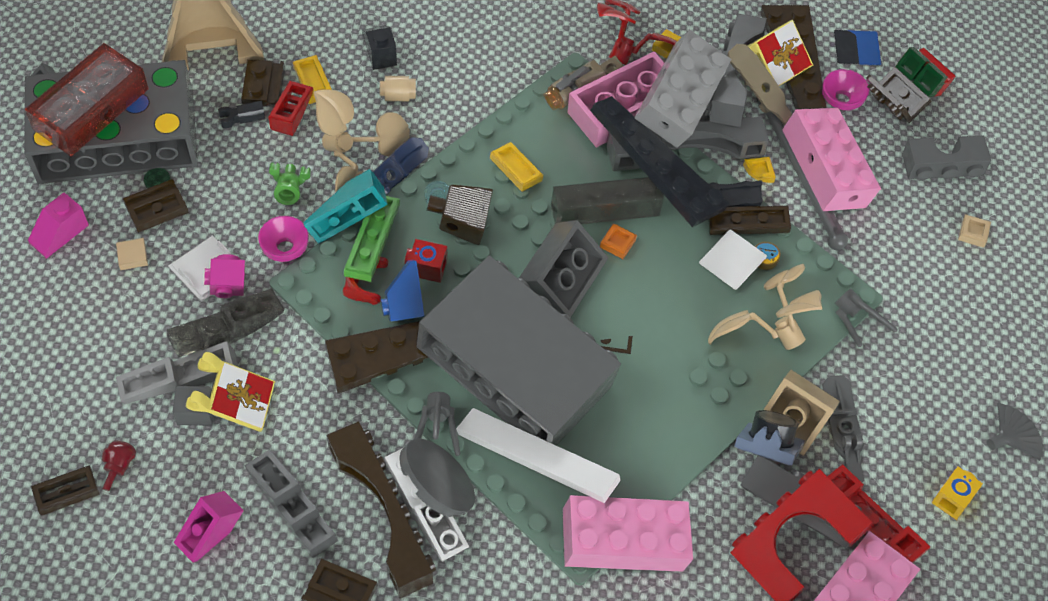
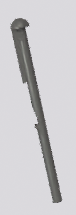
M772 112L765 113L831 238L828 241V246L833 250L844 249L848 243V237L844 234L833 211L822 210L782 131L784 126L781 120Z

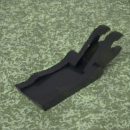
M762 180L753 182L743 181L733 184H718L714 182L709 184L712 188L719 190L723 194V198L730 203L728 207L761 206L763 202Z

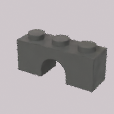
M984 135L958 137L952 154L940 151L936 147L934 138L908 139L902 153L908 179L926 180L929 178L950 179L954 177L969 176L974 178L984 176L991 162Z

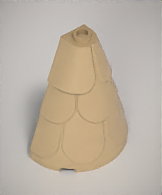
M173 0L172 17L168 27L162 62L185 60L187 70H189L187 51L237 45L239 64L247 63V59L264 60L260 43L245 24L243 17L231 4V0Z

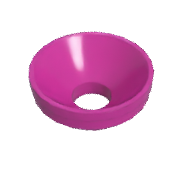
M839 69L826 76L822 86V93L825 100L833 107L840 110H853L864 104L868 97L869 89L867 88V81L859 73L852 70ZM844 94L849 98V101L841 102L836 98V95Z
M278 216L268 220L261 227L258 234V241L262 252L274 261L286 262L300 257L308 246L309 237L307 229L304 227L303 222L291 216ZM284 241L293 244L292 249L286 252L278 250L277 247Z

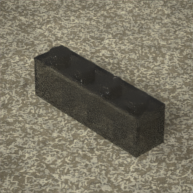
M649 177L553 186L551 209L554 223L578 220L580 224L656 217L660 216L664 195Z

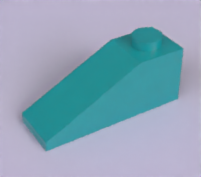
M368 169L346 182L306 219L303 225L316 242L320 244L388 205L385 189L372 170Z

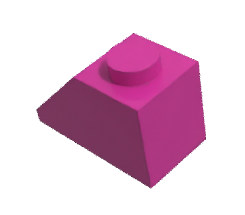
M63 192L42 208L28 238L29 244L46 259L89 226L82 207Z
M225 491L200 497L173 543L193 563L197 562L231 533L244 510Z

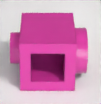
M223 254L211 259L210 268H205L204 285H210V295H215L218 298L244 296L245 260H241L238 256Z

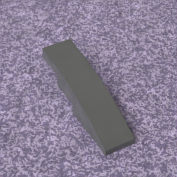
M270 449L244 465L262 493L312 558L338 541L336 534L321 518L317 508L302 492L299 483Z

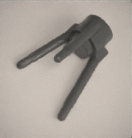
M851 288L835 302L839 307L835 313L842 319L858 347L862 346V342L848 319V314L854 317L863 309L891 331H898L897 327L863 302Z
M432 392L427 397V405L422 407V416L415 439H421L429 417L433 421V439L437 440L440 422L448 418L454 452L456 456H459L460 447L454 420L455 409L450 406L451 398L444 392Z

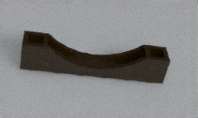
M358 421L327 434L328 447L339 471L353 477L366 486L378 499L386 512L391 526L390 549L386 560L387 573L399 598L401 599L433 584V572L436 571L435 564L429 554L424 555L420 547L423 545V540L417 528L412 530L408 523L411 517L405 503L399 504L396 495L399 493L394 480L386 478L384 470H387L381 454L375 455L372 446L375 444L368 429L364 431Z

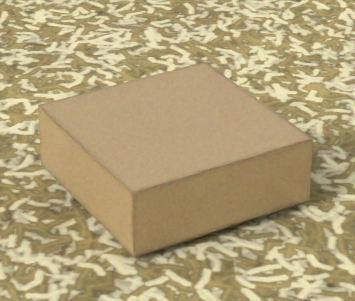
M965 214L958 240L984 248L987 243L991 222Z
M144 238L116 243L120 270L148 266Z

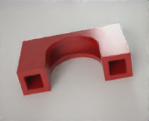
M820 469L815 473L811 470L799 480L798 483L801 486L793 494L790 491L786 492L776 502L779 506L771 514L765 512L755 521L754 525L756 528L749 535L743 533L732 543L734 549L730 553L775 601H793L806 589L783 565L777 554V535L781 527L788 520L799 515L817 516L826 521L850 547L873 526L868 517Z

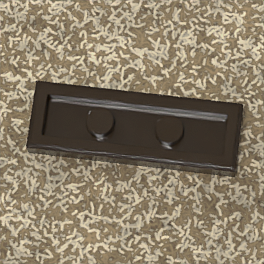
M788 205L727 207L725 211L708 219L710 235H725L729 230L736 234L790 233L791 231Z

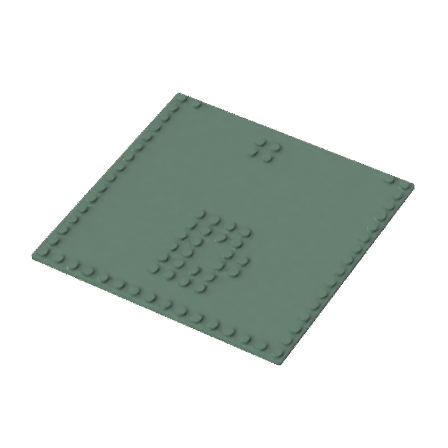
M572 53L391 189L386 196L399 198L400 206L381 257H385L388 260L387 268H377L371 282L359 279L357 285L365 291L379 294L381 299H386L385 291L404 267L407 249L413 248L415 239L446 245L448 248V261L441 283L419 278L425 317L489 255L496 261L503 262L509 272L519 278L555 223L578 220L599 247L600 242L613 223L636 234V241L624 259L602 249L608 256V260L570 317L576 327L583 332L591 334L600 346L627 350L628 337L633 336L631 354L613 352L621 366L612 387L557 446L619 474L621 481L609 497L672 501L736 441L737 436L748 423H753L756 411L764 410L790 370L804 377L849 334L842 319L835 313L839 309L835 302L851 288L863 302L874 310L882 303L883 297L792 223L790 233L738 234L753 246L761 242L773 243L780 250V259L777 266L773 269L764 270L757 267L737 290L699 264V261L724 235H710L708 220L692 228L641 168L613 171L607 143L596 148L567 113L568 106H561V98L556 100L550 85L565 74L577 70L589 62L579 53ZM509 142H512L543 174L542 182L523 192L490 159L492 151ZM698 148L672 150L709 184L712 182L718 184L739 183L737 179ZM450 185L493 189L480 245H475L441 231L439 225L442 214L426 211L430 195L446 199ZM764 201L761 204V206H769ZM364 218L320 244L315 245L269 281L270 287L324 340L413 323L424 318L417 317L390 321L388 315L383 316L381 302L377 305H372L367 302L349 299L343 295V287L346 281L344 268ZM804 264L805 269L803 273L795 280L785 283L783 287L788 305L794 299L809 292L819 290L821 293L822 310L792 314L806 338L801 345L786 350L779 337L773 339L772 335L755 320H749L742 327L714 339L711 345L708 343L711 331L719 322L745 310H748L749 313H755L775 330L777 328L775 323L781 319L776 316V313L783 308L777 287L765 290L764 284L776 274ZM861 309L854 317L850 314L847 317L855 329L870 314ZM611 339V342L603 344L600 340ZM430 358L424 359L423 363L415 366L410 364L399 368L398 372L388 376L383 374L372 378L371 382H369L416 429L422 416V407L427 405V397L432 392H444L450 396V406L455 409L454 420L456 428L473 408L503 421ZM428 417L422 435L452 455L462 466L471 483L576 585H583L600 569L565 567L563 507L570 495H588L458 435L460 455L456 456L448 418L440 422L439 437L435 440L433 439V421Z

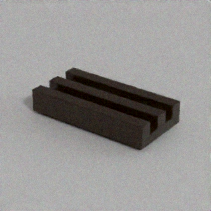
M90 465L31 486L36 506L41 516L100 495ZM87 477V479L84 481L75 483L73 485H66L60 487L62 485ZM60 487V488H58V490H56V491H53V492H51V493H48V494H45V495H42V496L40 495V493H43V492L49 491V490H51V489Z

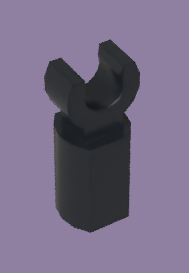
M262 101L238 105L236 108L221 107L218 109L220 118H223L220 119L222 128H230L239 122L244 124L265 119Z

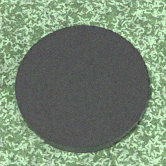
M413 439L401 450L399 456L401 471L403 475L410 477L413 484L419 490L415 494L427 506L448 517L465 515L474 506L475 492L473 485L462 466L446 450L426 439Z

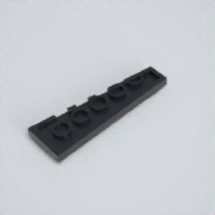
M611 96L594 103L590 111L692 228L727 209L730 203L723 198V194L719 190L712 188L648 128L636 120L614 97Z

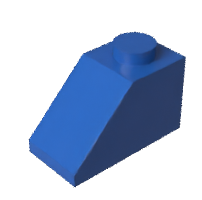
M416 260L407 261L385 291L386 299H381L383 316L388 315L390 321L424 317Z

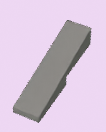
M226 341L176 361L167 357L117 376L120 400L123 404L174 392L176 386H197L213 382L216 379L217 373L199 370L197 366L199 359L202 358L205 352H210L220 360L239 367L235 350Z

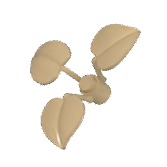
M336 90L314 91L317 122L321 131L325 133L322 138L323 147L327 151H333L335 157H340L350 165L343 166L339 170L335 182V193L346 182L363 173L358 171L357 164L343 154L351 149L353 142L379 141L378 149L380 154L389 157L400 145L409 139V125L399 114L393 112L385 113L378 119L376 124L378 136L351 137L347 132H344L347 130L346 124L354 117V107L350 98Z
M804 264L782 271L764 284L765 290L777 287L783 308L776 313V316L781 319L775 323L777 327L775 330L755 313H749L748 310H745L719 322L711 331L708 343L711 345L714 339L742 327L749 320H755L772 335L773 339L779 337L786 350L801 345L806 338L792 314L822 310L821 293L819 290L809 292L794 299L788 305L783 287L785 283L795 280L803 273L805 269Z

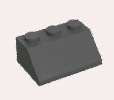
M578 220L555 223L519 278L525 280L530 289L537 295L547 298L552 307L559 313L571 317L608 260V256Z

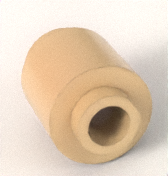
M385 76V81H380V96H385V101L409 102V99H416V79H410L409 76Z

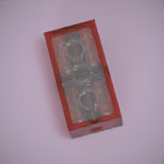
M103 43L24 110L35 132L72 157L149 88L143 68Z

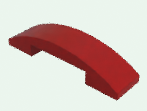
M843 464L827 476L854 504L862 508L861 511L873 523V526L864 536L869 531L912 563L930 549L931 546L909 526L903 529L862 490L864 484Z

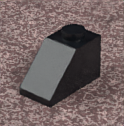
M384 25L363 29L362 35L372 69L377 70L397 66L396 44L391 28Z

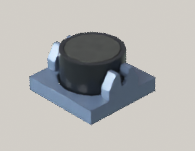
M759 410L755 413L753 423H748L737 436L735 447L791 466L802 451L805 440L795 437L798 429V422L795 419L778 412Z

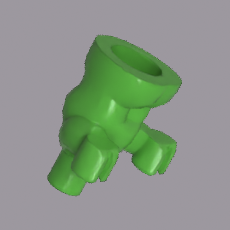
M270 163L269 173L277 182L274 189V197L279 203L292 205L299 200V186L310 178V167L307 169L304 166L301 167L300 175L295 174L296 166L293 164H287L285 172L280 173V164Z

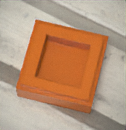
M613 223L600 242V248L624 259L635 243L637 235Z

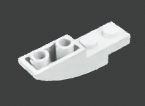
M402 449L386 456L384 461L398 485L397 489L420 530L443 562L469 548V545L453 516L448 517L436 512L415 494L419 490L413 484L410 477L403 475L401 471L399 456Z

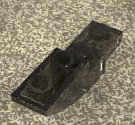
M271 288L222 304L218 313L167 329V338L178 358L226 341L232 344L273 321L284 312V307Z

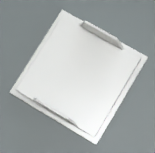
M212 235L168 265V267L202 302L211 296L210 285H204L205 268H210L211 259L214 257L231 254V252Z

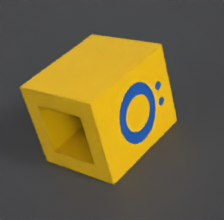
M957 466L932 501V504L957 520L983 483L977 480L976 476L971 472Z

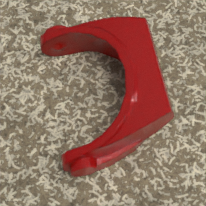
M380 257L376 269L387 268L388 260L385 257ZM346 277L345 286L343 287V295L345 297L372 305H377L381 302L379 294L365 291L357 285L359 279Z

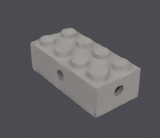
M689 29L675 43L634 118L678 148L693 134L731 59Z

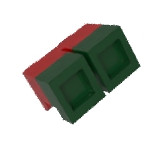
M909 47L895 66L928 97L941 96L956 77L925 48L918 51L915 47Z

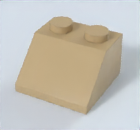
M790 370L764 410L787 415L798 422L795 437L805 440L800 452L804 456L840 401L793 370Z

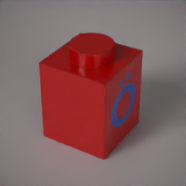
M415 239L413 248L407 249L405 264L408 260H416L419 278L441 283L448 261V248L446 245Z

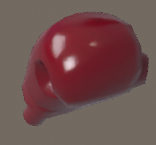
M114 440L108 447L103 449L102 461L105 463L103 469L109 472L102 488L103 490L110 491L116 474L124 476L130 461L135 458L136 449L131 444Z

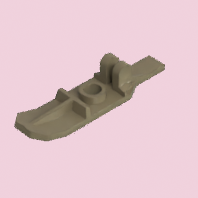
M736 44L727 53L731 59L730 64L740 73L746 82L745 85L751 88L761 102L759 105L760 110L764 113L772 112L785 126L792 113L786 106L784 92L758 56L747 45ZM762 84L766 88L765 92L762 90Z

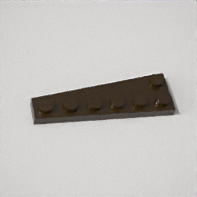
M762 5L760 13L762 18H767L765 26L767 33L793 20L813 63V66L786 82L795 110L827 108L822 93L823 83L809 5Z
M420 321L325 340V347L337 394L371 382L372 378L386 374L388 376L398 372L399 368L410 364L413 366L421 364L424 359L429 358L417 348Z

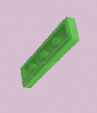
M386 196L388 205L364 218L344 268L345 277L371 282L399 209V198Z

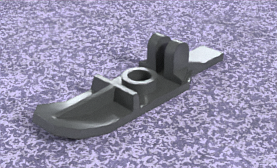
M843 375L828 376L822 384L823 391L840 401L828 419L834 448L844 459L846 468L861 482H864L860 453L864 444L857 418V409H855L851 382ZM847 425L850 431L844 430L841 426Z

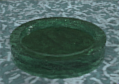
M162 168L149 170L143 178L146 189L171 180L168 171Z

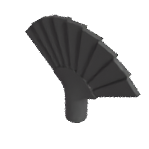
M997 403L999 435L987 440L988 447L994 450L1000 446L1009 445L1040 461L1043 454V444L1038 428L1035 427L1032 420L1017 408Z

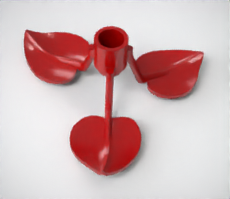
M605 0V4H597L599 17L613 16L621 20L618 39H616L609 58L616 56L622 64L627 65L632 53L637 55L639 49L648 40L663 41L675 45L677 42L661 34L648 33L636 46H633L635 41L624 35L628 21L636 24V21L630 17L631 11L638 15L640 11L631 4L621 0ZM609 5H617L619 7H622L624 12L616 10L615 8Z

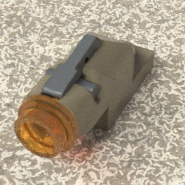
M616 56L601 65L593 59L552 83L547 88L548 91L544 93L545 100L552 110L563 109L568 106L570 92L624 65Z

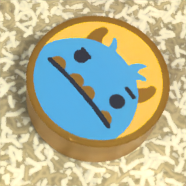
M770 242L757 244L755 247L767 255L758 268L764 270L775 268L780 259L778 247Z

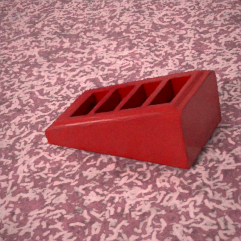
M289 81L268 116L270 129L293 136L313 94V87ZM292 93L299 94V95H302V97L300 98V97H297V96H294V95H291V94H292Z

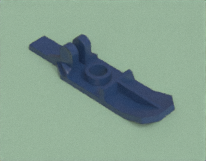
M410 137L373 171L383 185L386 195L428 157L429 148L422 138ZM388 171L391 173L390 180H388L387 178Z

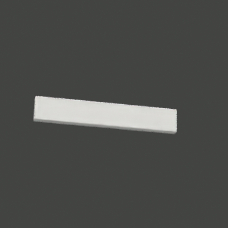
M475 408L468 413L456 428L458 435L605 503L621 481L619 474Z

